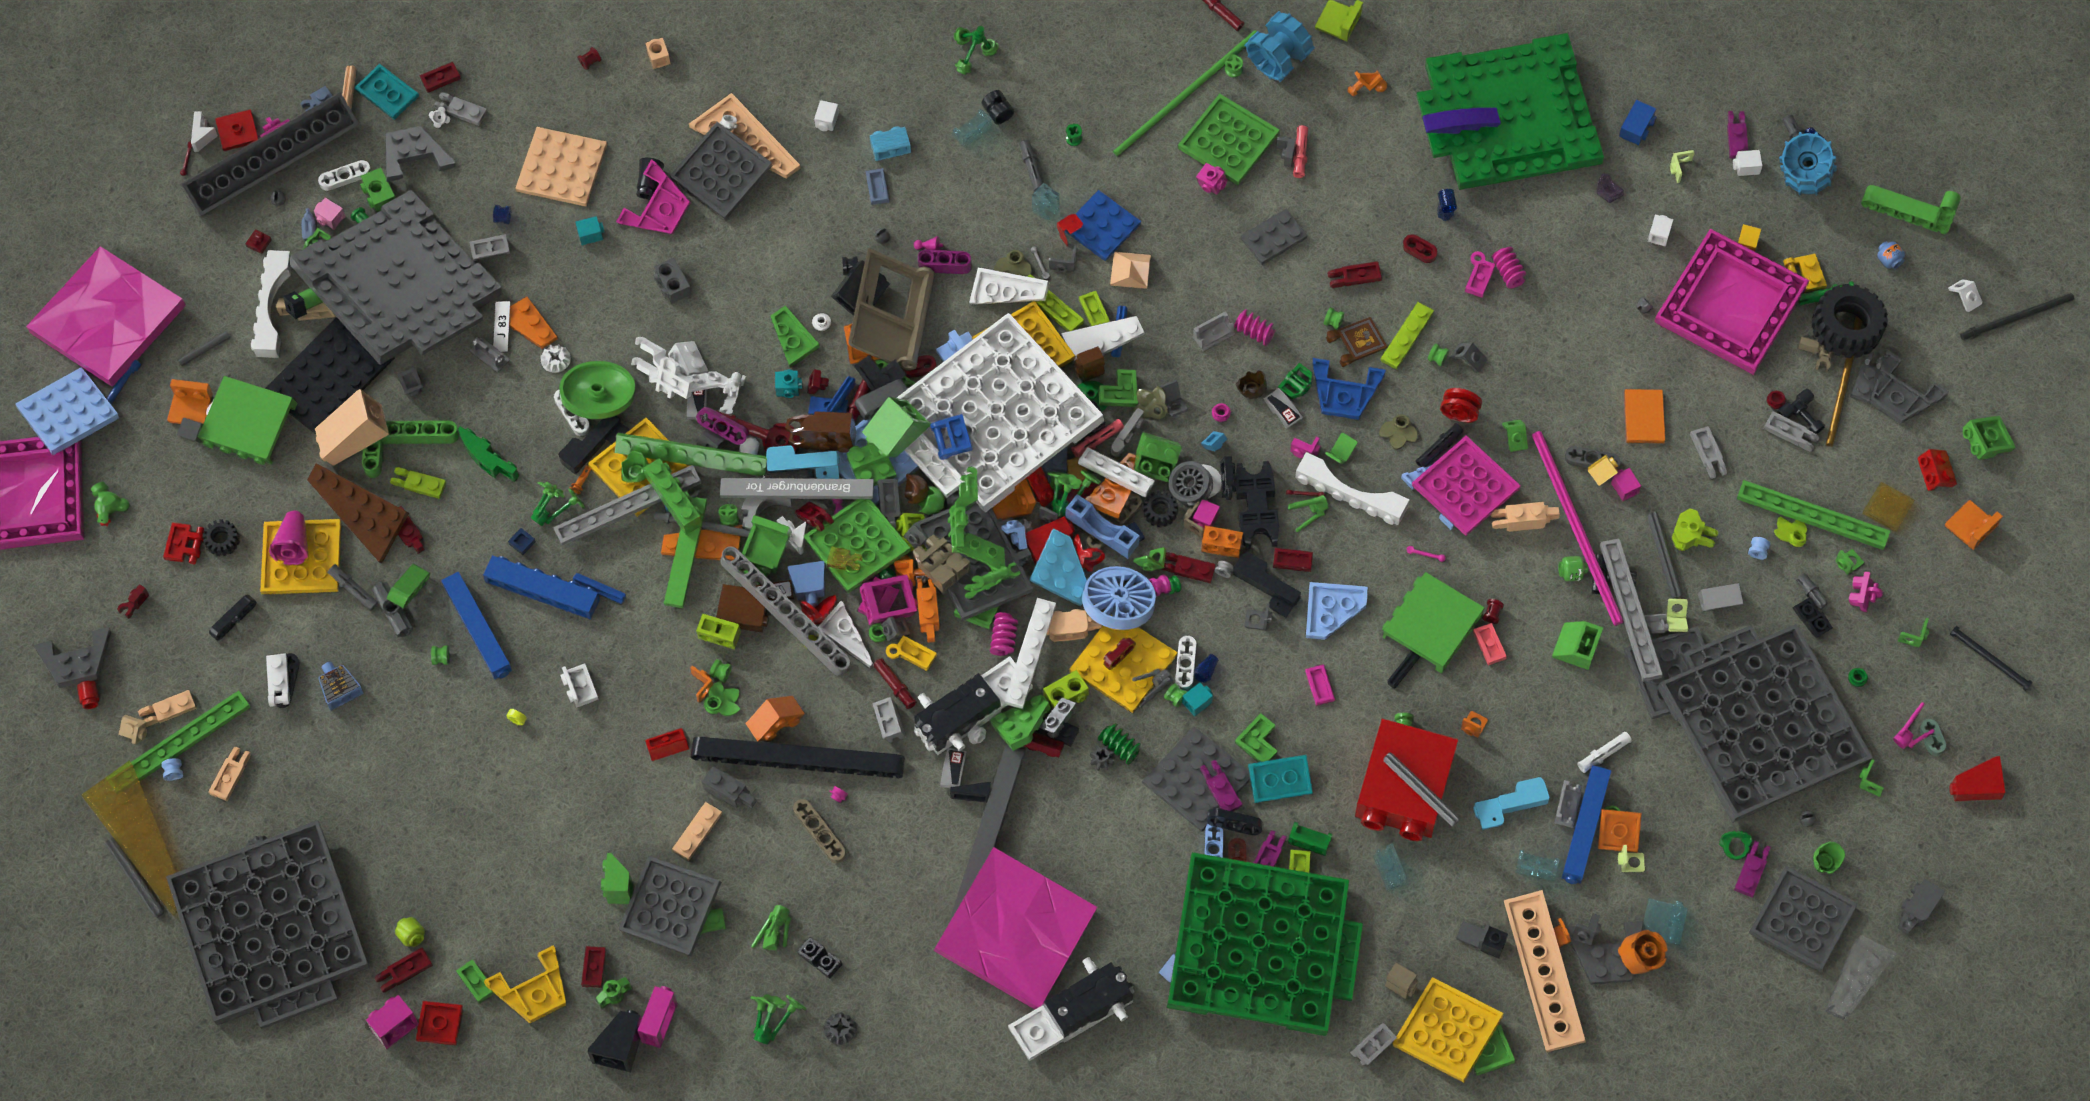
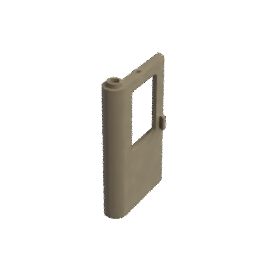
M868 248L848 341L849 345L888 363L896 359L903 369L914 370L917 367L935 275L934 271L926 266L916 269ZM880 266L911 279L904 319L873 306Z

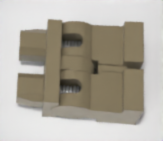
M933 534L926 541L930 548L925 551L921 546H918L913 550V556L918 561V567L943 593L955 583V579L958 581L970 571V561L966 557L963 558L959 553H952V545L944 537L939 539Z

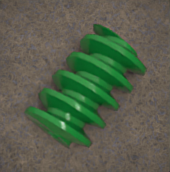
M1115 723L1112 726H1107L1099 734L1098 741H1103V745L1108 746L1110 751H1114L1116 756L1120 755V759L1122 761L1126 760L1127 765L1131 764L1137 757L1141 744L1137 743L1134 746V738L1128 741V733L1122 736V728L1116 731L1118 724Z

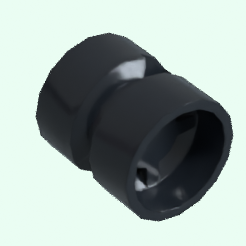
M1000 90L988 93L981 102L996 125L1008 121L1014 115V109Z

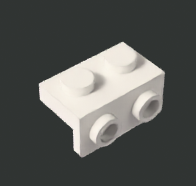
M694 341L675 343L668 353L670 359L681 364L679 373L685 376L708 373V369Z
M585 664L568 670L566 666L562 667L564 674L560 676L564 686L568 685L570 689L567 691L570 703L574 701L577 708L599 700Z

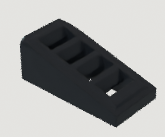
M991 782L950 787V798L987 803L991 792Z

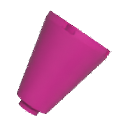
M294 510L286 513L270 545L269 553L275 561L280 559L284 561L283 564L298 565L302 564L304 559L308 557L305 517L299 511Z

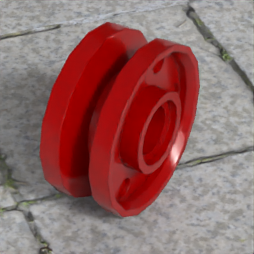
M1450 388L1444 392V401L1441 402L1440 411L1443 415L1463 423H1471L1478 420L1479 410L1483 401L1477 394L1462 388Z

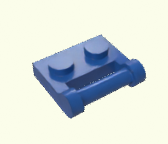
M963 414L930 424L931 431L935 434L940 460L972 450ZM942 428H947L951 448L946 449L941 431Z

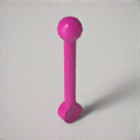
M1413 546L1407 547V553L1409 554L1416 553L1432 557L1440 562H1444L1446 559L1443 554L1435 555L1416 550Z

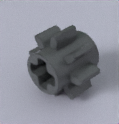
M1096 746L1095 753L1090 752V757L1093 758L1091 765H1096L1097 771L1100 768H1105L1107 771L1108 764H1114V760L1111 758L1113 751L1108 752L1107 746L1104 748Z

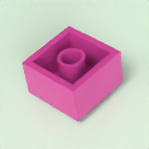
M399 995L388 999L382 1008L371 1012L366 1019L371 1031L386 1050L418 1026L413 1012Z

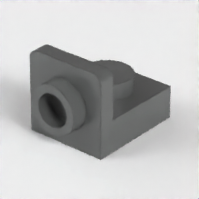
M1278 137L1277 149H1283L1281 159H1284V166L1292 167L1296 140L1289 137Z

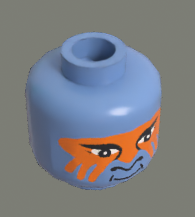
M1886 241L1879 246L1877 258L1886 268L1896 269L1904 263L1905 252L1898 243L1894 241L1888 243Z

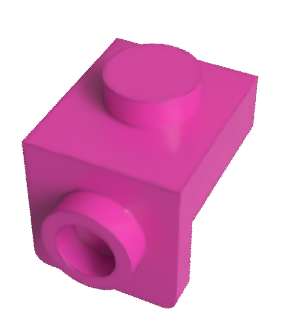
M1316 437L1312 445L1294 438L1291 443L1290 452L1298 458H1303L1306 452L1317 456L1321 449V445H1319L1320 438Z

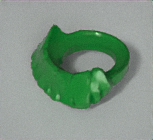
M1730 831L1721 836L1719 845L1723 847L1727 857L1733 860H1740L1748 854L1753 840L1747 832ZM1733 838H1739L1744 844V852L1739 856H1735L1729 851V844Z

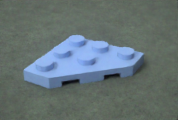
M1310 582L1306 638L1325 640L1365 609L1368 587Z

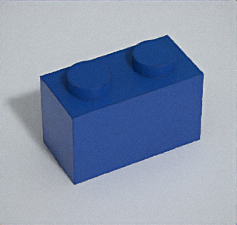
M1636 100L1621 127L1619 137L1637 145L1642 140L1645 141L1649 134V126L1653 127L1656 122V108Z

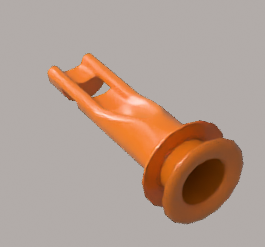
M586 465L577 481L571 484L572 487L570 489L576 494H581L580 491H583L582 485L592 470L589 466Z

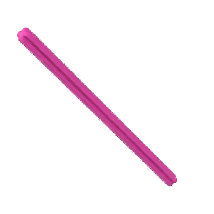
M1537 431L1532 434V437L1607 611L1615 626L1622 624V616L1541 431Z

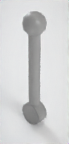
M1033 246L1031 252L1035 255L1043 273L1042 278L1048 280L1050 275L1044 269L1037 253L1038 248Z

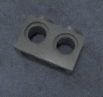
M674 257L654 266V280L657 285L661 284L663 287L661 292L665 299L669 298L671 304L691 295L690 285Z

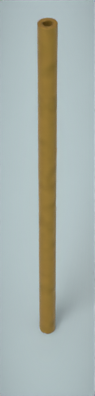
M1856 316L1853 330H1861L1862 320ZM1854 356L1845 360L1826 446L1833 447Z

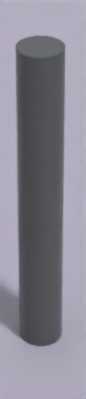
M227 331L223 332L178 359V362L183 366L230 338Z

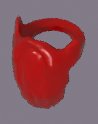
M1076 534L1073 539V545L1082 568L1092 572L1093 567L1104 560L1105 553L1099 548L1083 550L1079 534ZM1093 552H1099L1101 554V556L1095 560L1085 559L1086 557L1091 558L1093 556Z
M835 595L829 596L815 608L808 602L802 601L800 602L801 611L815 625L821 624L834 609L837 598Z

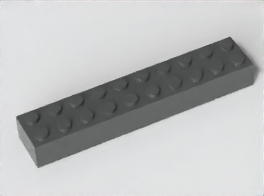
M341 92L337 93L179 185L198 217L202 216L356 127L359 123Z

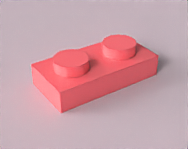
M1492 623L1473 630L1488 666L1506 660V653Z

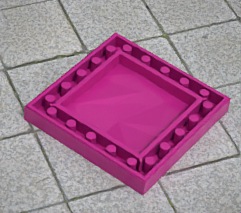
M1710 229L1655 317V323L1754 375L1807 289L1810 280Z
M100 246L26 327L33 336L113 387L125 374L131 363L144 353L186 305L181 297Z
M39 437L0 441V550L84 540L81 440L55 455L51 454Z
M993 847L937 943L934 952L1035 1010L1042 1006L1096 911L1097 906Z

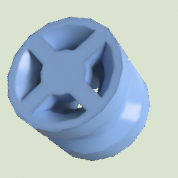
M1762 537L1752 538V547L1749 548L1748 554L1760 560L1766 559L1768 555L1767 549L1770 548L1771 544L1770 541Z
M172 758L162 762V768L165 771L163 773L164 780L172 781L183 777V771L180 770L182 765L180 759Z

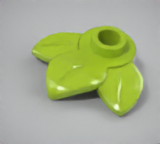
M1782 517L1778 518V529L1774 530L1775 535L1780 540L1789 542L1795 547L1804 546L1806 543V524L1798 520L1791 523Z

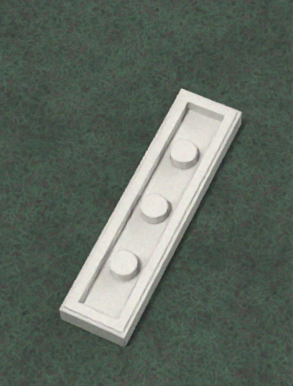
M1089 447L1086 448L1078 462L1079 465L1143 497L1147 496L1155 482Z

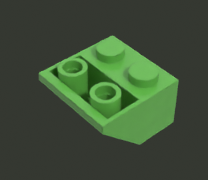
M1142 432L1136 451L1134 471L1169 483L1170 474L1177 464L1182 449L1181 445L1178 442Z
M1586 621L1564 623L1552 658L1589 670L1601 638L1603 627Z
M607 853V859L603 860L605 878L601 879L603 897H606L608 904H629L633 895V882L630 873L612 853Z

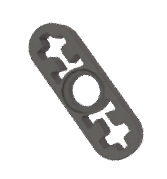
M1575 446L1569 447L1565 453V461L1573 466L1588 468L1593 464L1588 462L1587 458L1589 456H1595L1599 460L1606 454L1609 458L1613 457L1617 464L1620 465V458L1614 453ZM1572 453H1576L1577 457L1575 459H1572ZM1582 454H1585L1584 460L1581 461Z

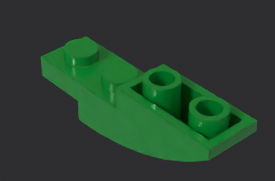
M461 426L458 428L465 449L480 468L494 478L501 473L514 482L519 477L517 466L510 461L505 462L497 453L493 452L490 441L484 437L479 438L469 428L464 429Z

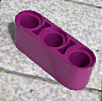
M922 250L917 256L918 267H929L934 273L967 274L972 268L971 256L964 251Z

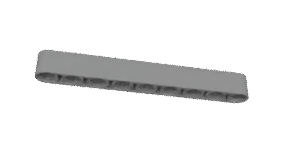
M731 546L725 548L720 560L721 565L833 674L837 676L845 674L850 665L849 657L738 549ZM731 555L734 557V560H727L725 556ZM744 568L748 573L742 574L739 569ZM753 582H760L762 586L755 587ZM773 595L776 598V600L771 601L767 598V596ZM786 608L790 613L783 614L780 609ZM794 622H801L803 627L795 626ZM814 635L816 636L817 640L812 641L808 638V636ZM827 648L831 653L825 654L822 649ZM836 662H842L845 667H838Z

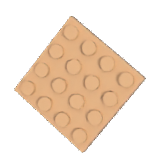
M536 127L515 188L516 192L587 206L607 142Z

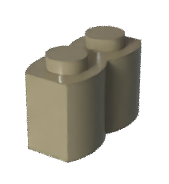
M1396 962L1386 978L1385 987L1407 999L1408 996L1412 997L1417 990L1418 975Z

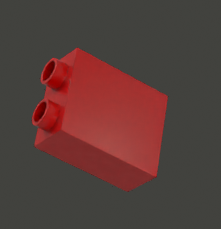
M1381 719L1357 802L1355 817L1361 818V824L1371 830L1381 831L1385 825L1400 829V836L1407 840L1422 841L1423 836L1432 838L1438 813L1384 762V757L1390 752L1393 753L1442 800L1458 739Z

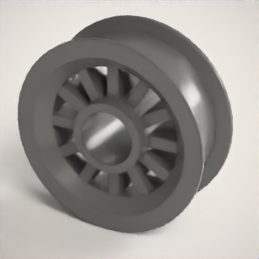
M1187 461L1176 466L1171 472L1169 489L1172 495L1181 503L1194 506L1197 501L1201 502L1202 499L1206 500L1210 496L1213 489V479L1210 472L1200 463ZM1194 480V484L1188 487L1189 481Z

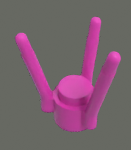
M1924 702L1918 706L1905 726L1893 738L1894 742L1902 749H1905L1907 746L1912 748L1916 743L1935 732L1932 729L1912 740L1914 735L1908 730L1925 705Z

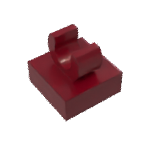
M255 229L245 244L246 247L262 254L272 239L270 236Z
M814 369L809 376L807 394H815L818 390H826V387H828L829 379L821 378V370Z

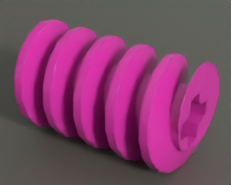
M1512 247L1502 248L1492 255L1493 262L1496 264L1500 275L1509 289L1522 285L1525 282L1524 277L1526 276V272L1521 271L1523 266L1518 265L1520 260L1515 259L1516 253H1512Z
M1245 309L1238 316L1234 329L1237 327L1238 332L1243 331L1246 336L1250 334L1251 339L1256 338L1259 343L1263 341V345L1267 346L1275 334V329H1272L1273 323L1266 326V319L1260 323V316L1254 320V313L1252 312L1247 316V309Z
M999 612L995 614L990 653L996 656L1014 653L1012 646H1015V641L1012 639L1016 638V634L1013 632L1017 631V627L1014 625L1018 624V620L1008 613Z

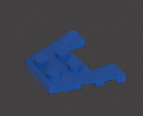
M1313 358L1312 365L1321 414L1359 420L1384 378L1386 370L1369 367L1366 384L1327 378L1329 360Z

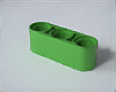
M412 564L391 588L387 600L404 609L424 587L425 582L430 577V572Z

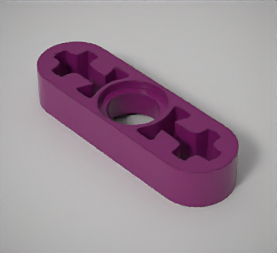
M709 407L702 408L696 415V420L701 426L734 444H743L748 438L749 433L744 426ZM705 413L708 414V419H707V420H704V419H703V418H704L703 415H704ZM716 418L717 420L712 425L713 419ZM718 422H725L727 430L719 429ZM738 432L742 433L740 439L737 438L736 433Z

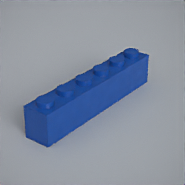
M492 555L483 574L486 583L590 620L600 601L598 592L591 587L584 588L574 581H564L557 575L550 576L544 574L539 569L535 568L533 570L527 568L522 563L510 562L503 556L496 557Z

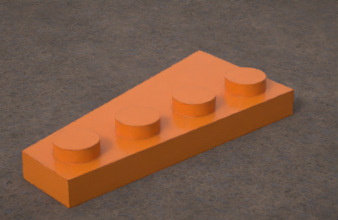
M1128 453L1120 464L1134 470L1136 455ZM1105 478L1085 500L1093 504L1096 510L1119 519L1132 491Z
M742 525L734 526L743 529ZM707 529L701 530L695 558L721 560L722 552L725 548L731 546L739 550L741 536ZM679 533L664 535L661 549L662 555L675 556ZM731 555L725 556L727 560H734V557Z

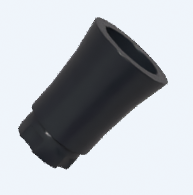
M649 157L639 160L636 193L637 197L646 200L651 199L658 186L657 181L643 174L652 159L662 170L665 166L662 161Z

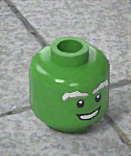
M1566 556L1562 559V562H1559V576L1563 577L1565 581H1581L1584 578V574L1588 573L1587 562H1584L1580 556Z

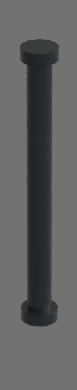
M1958 626L1951 631L1950 635L1952 637L1955 636L2020 684L2024 691H2027L2033 682L2031 680L2027 681L1961 632Z

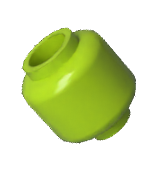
M408 917L398 921L395 935L404 946L416 947L424 940L425 930L416 918Z

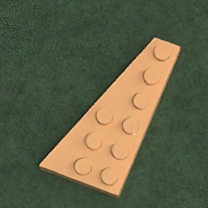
M732 93L689 123L690 128L706 135L716 122L720 123L724 115H732L736 117L738 126L731 132L772 162L771 171L787 179L800 169V164Z

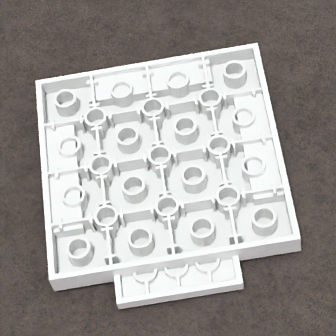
M1009 313L897 397L907 400L930 423L963 414L972 446L971 451L940 460L938 445L931 427L923 432L904 451L946 498L957 491L961 483L965 482L960 480L962 475L972 474L967 472L968 467H975L978 471V500L976 503L985 513L1012 493L1018 483L1070 443H1077L1104 422L1103 414ZM942 428L941 431L946 449L951 448L947 428Z

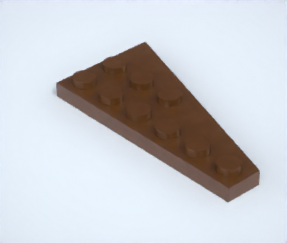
M316 463L307 481L377 561L382 563L409 513Z

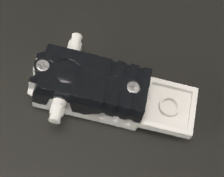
M1008 657L983 675L976 674L973 679L970 678L965 684L960 685L956 690L954 689L935 703L925 693L918 696L920 703L924 706V710L914 717V732L917 736L921 737L928 751L934 750L939 755L952 745L958 751L963 750L965 745L961 739L968 735L971 728L977 725L981 727L1001 713V709L1007 706L1004 704V700L1016 666L1011 657Z
M1087 957L1082 962L1090 975L1071 985L1069 989H1064L1060 994L1043 1002L1042 1006L1008 1025L1009 1030L1029 1061L1057 1044L1067 1042L1114 1013L1119 1017L1120 1021L1128 1018L1124 1007L1133 1003L1134 990L1132 983L1127 982V975L1122 971L1121 966L1115 967L1110 962L1098 969L1090 957Z

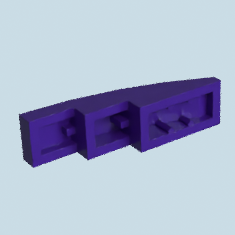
M1497 108L1457 109L1427 114L1422 117L1426 133L1459 134L1462 130L1478 131L1481 127H1498L1501 124Z

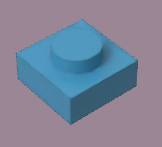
M1213 431L1201 445L1207 450L1216 451L1223 446L1227 437L1224 433Z

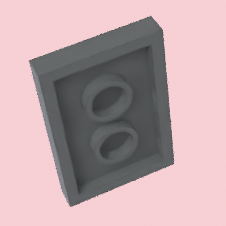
M1284 209L1242 234L1241 240L1259 263L1263 265L1304 241L1308 235L1290 212Z

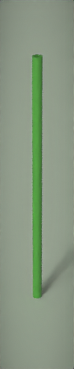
M1254 30L1118 146L1113 153L1117 157L1220 70L1225 65V61L1229 56L1240 53L1245 48L1244 45L1257 31Z

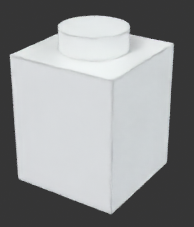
M820 100L814 118L816 128L821 131L834 130L839 114L838 104Z
M1760 150L1737 152L1736 159H1733V169L1737 170L1738 176L1760 174L1762 169Z
M1655 215L1648 242L1666 246L1673 219L1664 215Z

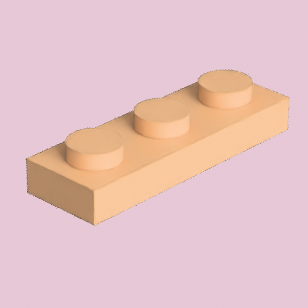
M705 802L674 845L672 851L689 861L722 815V811Z

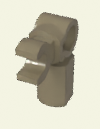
M1801 336L1798 349L1814 354L1819 353L1815 369L1818 370L1819 365L1823 364L1826 366L1825 372L1829 371L1830 361L1834 352L1827 351L1824 345L1821 346L1817 340Z

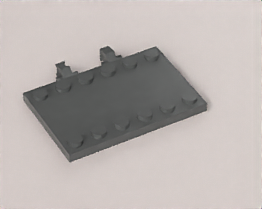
M976 502L970 510L965 511V514H968V524L964 527V531L1003 547L1005 567L1015 562L1016 565L1011 568V571L1013 573L1020 571V575L1016 578H1008L1000 584L990 587L988 590L985 589L978 592L971 599L965 598V594L970 592L964 589L965 586L977 583L972 581L973 576H984L991 569L987 564L959 553L963 558L966 557L970 561V571L958 581L955 579V583L947 591L962 621L1033 592V587L1022 568L1025 562L1031 560V553L1028 548L1018 553L1016 550L1013 551L1006 537L1007 534L1001 527V525L1007 524L1013 518L1010 517L1003 521L1001 518L997 519L992 508L985 513ZM949 509L915 523L928 538L934 534L939 539L944 537L951 544V538L948 537L951 531V524L948 523V518L950 517ZM926 539V540L923 542V544L925 545L926 549L928 550L930 547L926 544V541H927V539Z

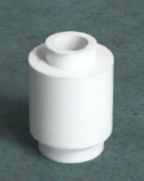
M748 436L746 441L740 444L738 452L757 455L760 443L756 438Z

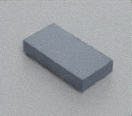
M884 168L866 171L871 205L889 203Z

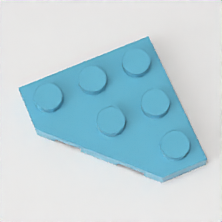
M1053 529L1029 581L1081 606L1083 604L1082 594L1087 582L1071 537Z

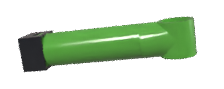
M311 288L300 293L293 291L283 296L286 311L295 319L306 315V310L323 303Z

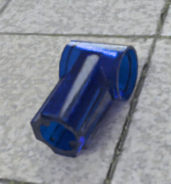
M1443 189L1438 192L1437 215L1443 221H1449L1454 216L1457 204L1454 190Z

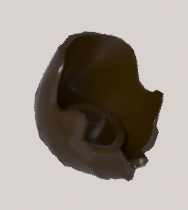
M1258 370L1256 373L1248 371L1244 377L1239 378L1236 387L1245 398L1257 399L1267 389L1266 376L1263 371Z

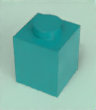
M597 216L575 222L581 245L603 240L602 233H605L603 223L598 222Z
M1201 682L1182 696V704L1194 717L1213 701L1211 689L1208 686L1204 687Z

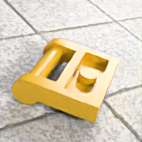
M1816 254L1797 258L1789 257L1783 261L1785 268L1796 274L1795 266L1798 265L1802 277L1810 280L1804 293L1827 287Z

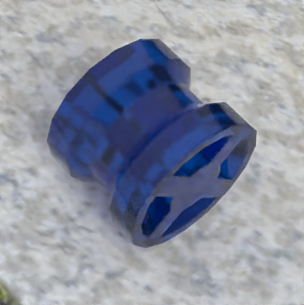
M495 205L493 222H503L509 225L512 213L511 206L501 207L500 205Z

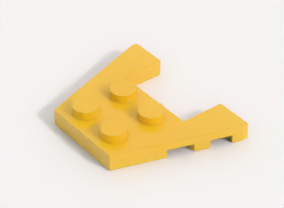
M554 945L538 953V958L546 971L514 988H509L501 972L484 980L486 987L529 1023L566 1006Z

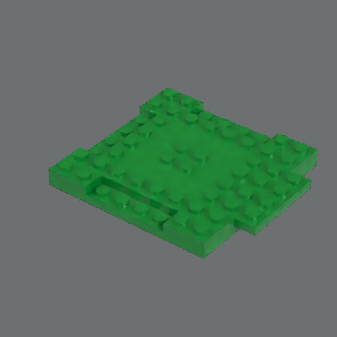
M1568 33L1532 39V43L1479 53L1462 55V52L1426 58L1425 67L1432 90L1416 93L1422 117L1427 114L1457 109L1497 108L1501 124L1498 127H1481L1478 131L1462 130L1459 134L1426 133L1433 158L1450 155L1459 190L1603 164L1604 155L1596 128L1592 124Z
M1192 852L1167 1008L1203 1015L1212 1013L1286 1026L1288 1030L1326 1036L1329 1028L1333 998L1352 1001L1363 923L1344 920L1349 880Z

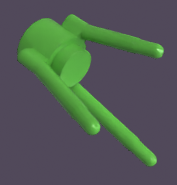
M1324 495L1288 505V510L1309 506L1313 513H1317L1299 526L1296 532H1299L1317 518L1325 515L1324 511L1328 509V503Z
M776 905L751 947L755 948L770 923L771 926L766 935L767 937L771 936L775 925L782 926L783 923L785 924L783 947H786L791 918L788 917L790 910L784 906Z

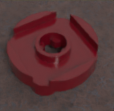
M786 423L773 425L769 429L766 441L762 440L765 453L769 447L789 445L794 448L795 453L799 450V447L789 443L790 432L786 430ZM795 435L793 440L800 442V436ZM783 438L784 442L786 443L783 445H779V443L776 442L780 441V439Z

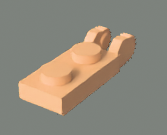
M187 690L154 703L152 706H146L140 709L138 713L140 717L155 712L156 716H150L143 720L147 722L146 727L197 708L190 691Z
M233 748L209 790L210 795L225 801L229 800L250 759V752L245 751L238 763L235 760L239 755L240 748Z

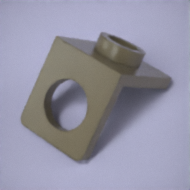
M1197 501L1193 508L1190 507L1187 510L1184 527L1203 538L1204 528L1192 521L1201 503Z

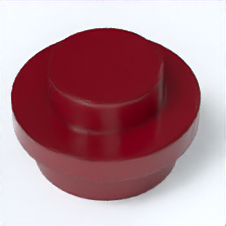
M1776 390L1768 394L1767 404L1771 408L1779 409L1785 405L1786 398L1781 391Z

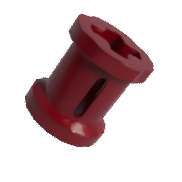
M593 47L586 54L577 57L585 70H588L589 66L595 62L602 60L598 51Z
M1489 599L1487 601L1486 613L1482 619L1485 622L1498 624L1500 610L1503 609L1504 604L1499 600Z

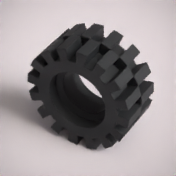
M1161 490L1157 491V494L1152 492L1151 497L1148 495L1144 501V518L1146 517V521L1151 522L1152 526L1157 524V527H1160V525L1166 527L1167 523L1171 525L1178 513L1176 498H1173L1171 493L1167 495V491H1164L1163 494H1161ZM1156 504L1166 505L1168 511L1162 515L1156 514L1153 510Z
M219 519L220 523H217L215 520L213 521L214 525L209 523V529H204L203 541L208 551L210 550L213 555L216 553L217 556H220V554L227 556L226 552L231 554L233 553L232 549H237L236 544L239 545L240 536L233 523L230 524L228 520L224 523L223 519ZM218 533H227L229 537L224 543L218 544L214 541Z

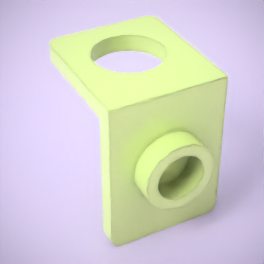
M1694 150L1673 153L1670 170L1672 174H1675L1677 183H1680L1682 177L1679 163L1692 161ZM1688 155L1687 158L1679 159V158H1681L1682 156Z
M1668 599V631L1688 632L1686 619L1687 599ZM1681 604L1683 609L1680 612H1674L1672 606Z
M1623 845L1621 853H1618V864L1621 865L1622 872H1644V854L1627 853V845ZM1631 857H1636L1640 860V865L1633 868L1629 865L1628 860Z

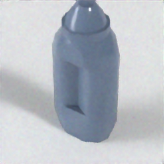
M306 208V213L301 222L302 238L304 241L316 231V221L309 208Z

